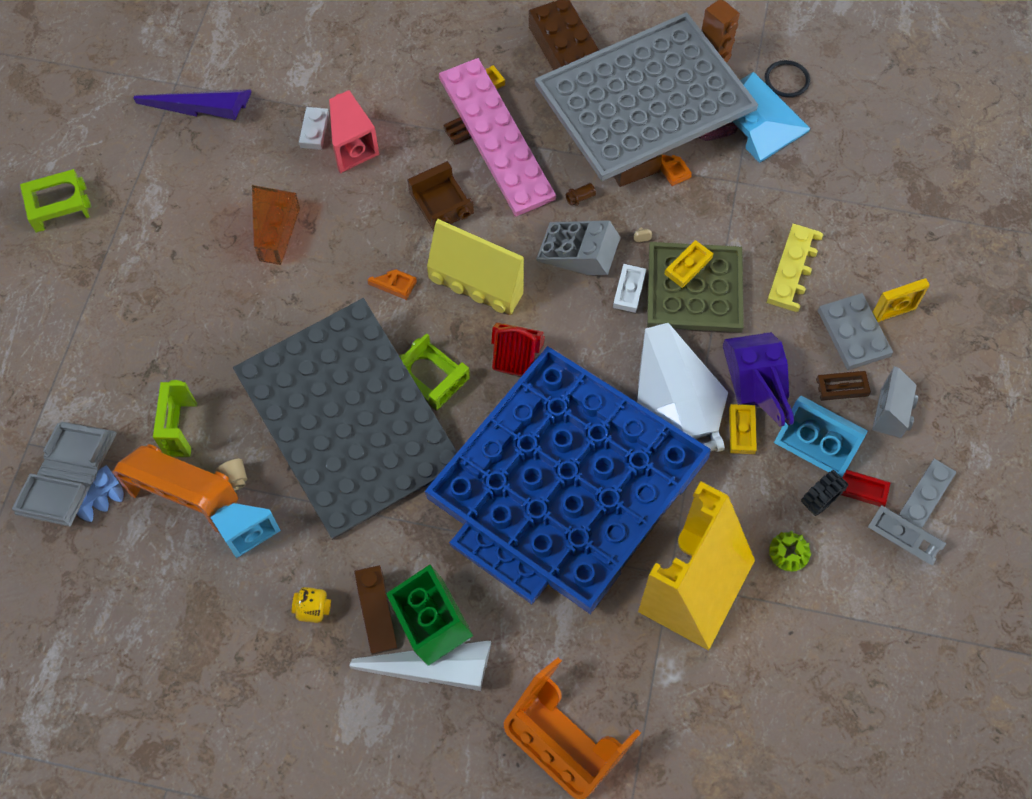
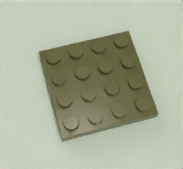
M649 242L647 328L669 323L673 329L742 333L744 325L743 256L741 246L703 245L714 253L713 258L681 288L664 273L665 269L691 244Z

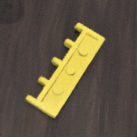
M792 224L766 303L794 312L799 311L800 305L792 302L795 293L801 295L805 293L806 288L798 285L801 274L806 276L811 274L812 269L804 266L807 256H817L818 250L810 247L812 239L821 240L823 237L822 232Z

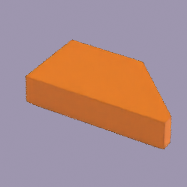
M661 154L660 170L671 186L691 178L692 172L681 157Z
M396 269L388 271L387 274L382 276L369 277L367 280L368 285L407 300L417 283L416 277Z

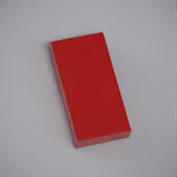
M850 470L845 471L842 478L849 486L843 491L842 496L885 507L891 482Z

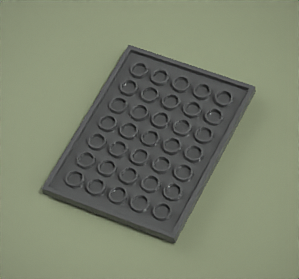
M364 298L233 367L238 379L332 540L432 483L457 453Z

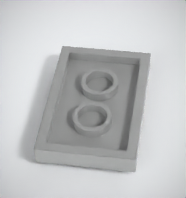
M863 293L819 306L818 313L847 370L892 356L893 351Z

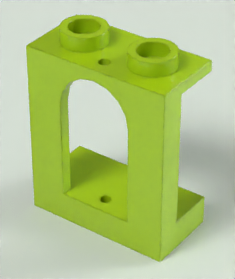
M74 169L20 184L27 218L36 233L45 230L43 221L82 210L85 217L90 218L88 208H91V204L87 194L84 195L83 190H87L83 177H78ZM65 183L72 184L75 187V192L69 199L42 207L39 206L36 191Z
M427 333L421 339H416L411 345V349L399 356L427 403L436 411L470 379L469 367L463 362L459 365L453 362L430 343V337ZM428 359L448 376L432 391L411 372V367L415 361Z
M180 380L160 382L153 439L166 455L171 457H190L191 446L180 428H178L181 407H197V402L186 382ZM167 403H168L167 423H166V428H164L165 418H166V411H167Z

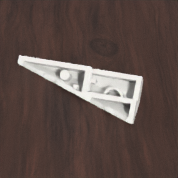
M491 641L459 645L429 666L414 651L354 658L350 662V668L418 682L429 683L430 681L481 691Z

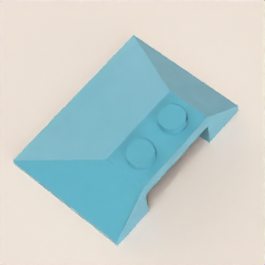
M754 72L740 80L758 103V108L756 111L732 122L748 137L745 149L759 163L810 131V127Z

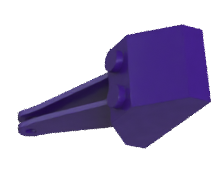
M772 332L724 339L723 350L738 405L761 407L779 427L784 426L785 422L787 425H793V411L788 403V362L782 342Z

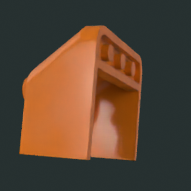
M148 444L147 447L140 446L115 466L112 473L131 497L136 498L141 488L204 514L215 532L218 533L220 532L210 517L215 515L219 508L236 503L239 499L232 485L228 482L229 478L226 475L217 471L214 474L161 453L162 451L151 444Z
M557 657L535 675L505 719L504 730L567 793L575 799H586L621 760L641 732L637 729L623 744L610 736L601 738L597 744L592 741L556 707L561 701V691L550 677L562 662Z

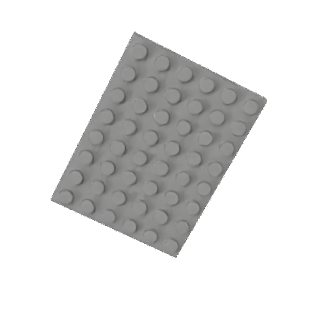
M687 12L535 78L536 87L601 181L756 111L758 108V103Z

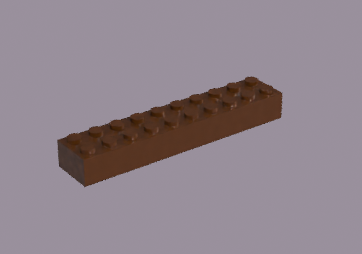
M557 0L529 10V29L553 70L599 51L570 0ZM658 155L613 177L619 187L659 173L662 155Z

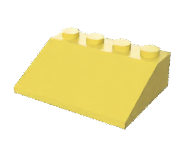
M438 219L436 221L427 264L428 277L431 281L438 285L443 284L457 294L463 293L477 303H485L499 313L511 315L524 294V257Z

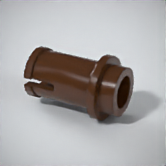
M587 183L577 189H569L565 196L569 205L577 206L579 202L596 196V191L592 183Z

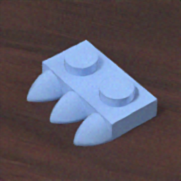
M107 465L98 470L96 478L77 512V515L84 521H93L94 513L92 506L99 511H108L109 502L107 496L117 502L123 501V488Z

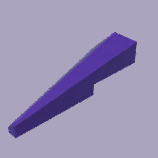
M251 89L149 94L136 95L134 100L136 104L195 117L200 112L236 120L240 109H245L252 92Z

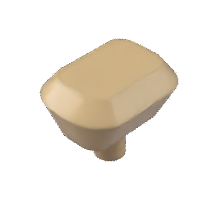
M639 228L634 234L636 242L649 241L652 238V232L649 229Z

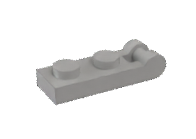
M881 505L868 528L930 565L935 563L937 560L935 556L940 549L943 550L947 544ZM923 540L931 543L926 552L919 548Z

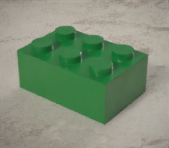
M431 564L386 593L414 652L428 666L473 637L447 585Z

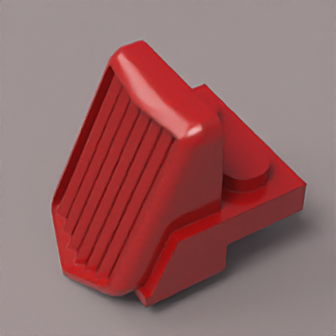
M496 322L492 328L491 344H494L492 369L509 375L522 376L535 361L536 353H539L545 340L544 332Z

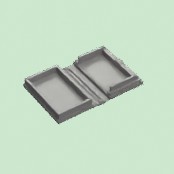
M67 422L57 423L43 450L45 453L43 458L45 460L37 475L30 473L12 507V510L15 512L14 514L71 527L117 433L111 430Z

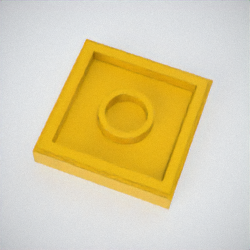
M924 278L883 292L873 310L877 322L917 309L930 286L927 279Z

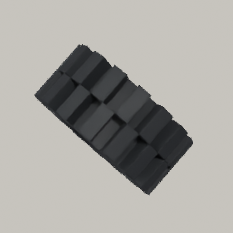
M831 470V472L824 475L820 481H817L801 499V503L814 516H818L847 489L849 484L835 470Z

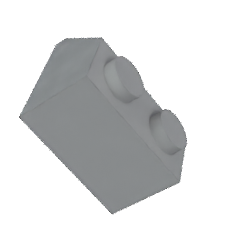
M893 367L881 387L872 430L902 438L906 430L910 431L912 428L914 417L911 416V411L917 405L918 395H915L917 385L898 367Z

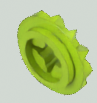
M793 531L781 532L773 538L769 546V554L773 563L780 569L789 572L804 568L811 556L809 543L806 542L803 535L793 533ZM795 544L794 552L797 555L792 553L785 558L787 549L784 546L790 547Z

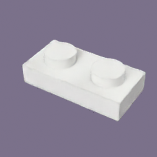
M306 107L299 139L300 148L322 150L329 117L328 109Z
M623 264L613 308L636 313L646 274L645 268Z

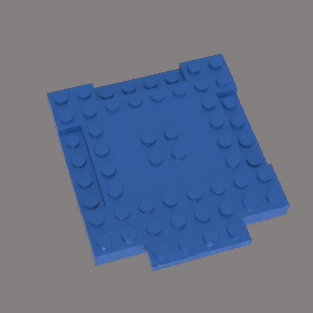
M547 346L428 486L425 494L429 501L463 524L462 528L449 542L450 546L530 604H533L546 586L549 585L591 614L621 575L623 567L679 494L681 495L709 459L711 449Z

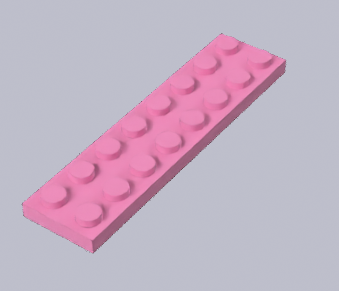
M479 58L440 72V81L515 217L555 201V192Z

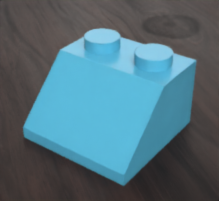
M233 503L219 508L215 515L210 517L236 558L281 531L271 511L265 508Z

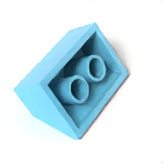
M800 396L792 408L794 416L793 425H787L785 422L774 443L827 472L835 470L843 477L868 430Z

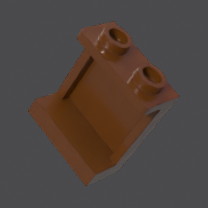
M448 161L407 179L409 193L433 232L438 219L452 224L459 220L467 219L470 215L474 214L473 201L471 198L467 199L454 179L452 167Z

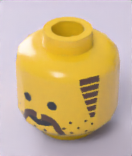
M302 587L299 593H294L291 613L295 614L298 621L320 623L324 615L330 614L331 599H326V591L323 589Z

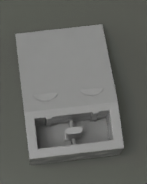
M610 220L550 222L536 260L585 275H608L620 236Z

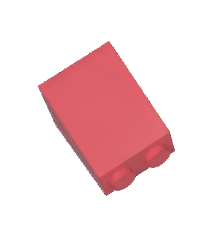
M350 90L329 99L332 144L338 170L342 173L379 155L374 125Z

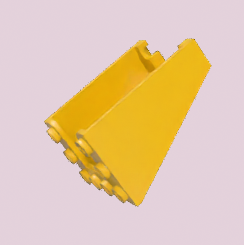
M700 481L694 492V499L684 527L678 537L679 548L684 553L692 556L687 564L675 557L672 565L667 569H663L660 564L655 563L649 574L638 612L709 651L755 559L729 496Z

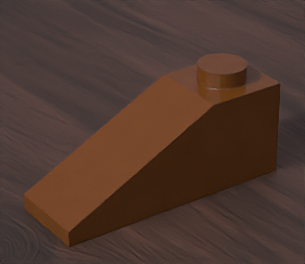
M378 565L354 571L371 655L398 649L381 566Z

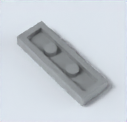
M933 459L898 515L922 529L955 476L956 471Z

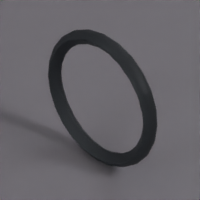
M777 61L771 64L765 72L766 85L776 95L782 97L799 96L810 85L808 71L804 66L795 61ZM783 64L796 66L805 75V85L801 90L794 93L778 91L770 83L769 74L771 70Z

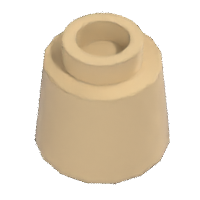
M233 459L217 467V472L229 478L228 482L232 485L234 491L246 485L247 475L242 459Z

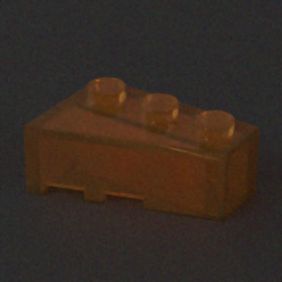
M252 185L253 234L257 257L261 262L281 265L300 211L297 195L294 192Z

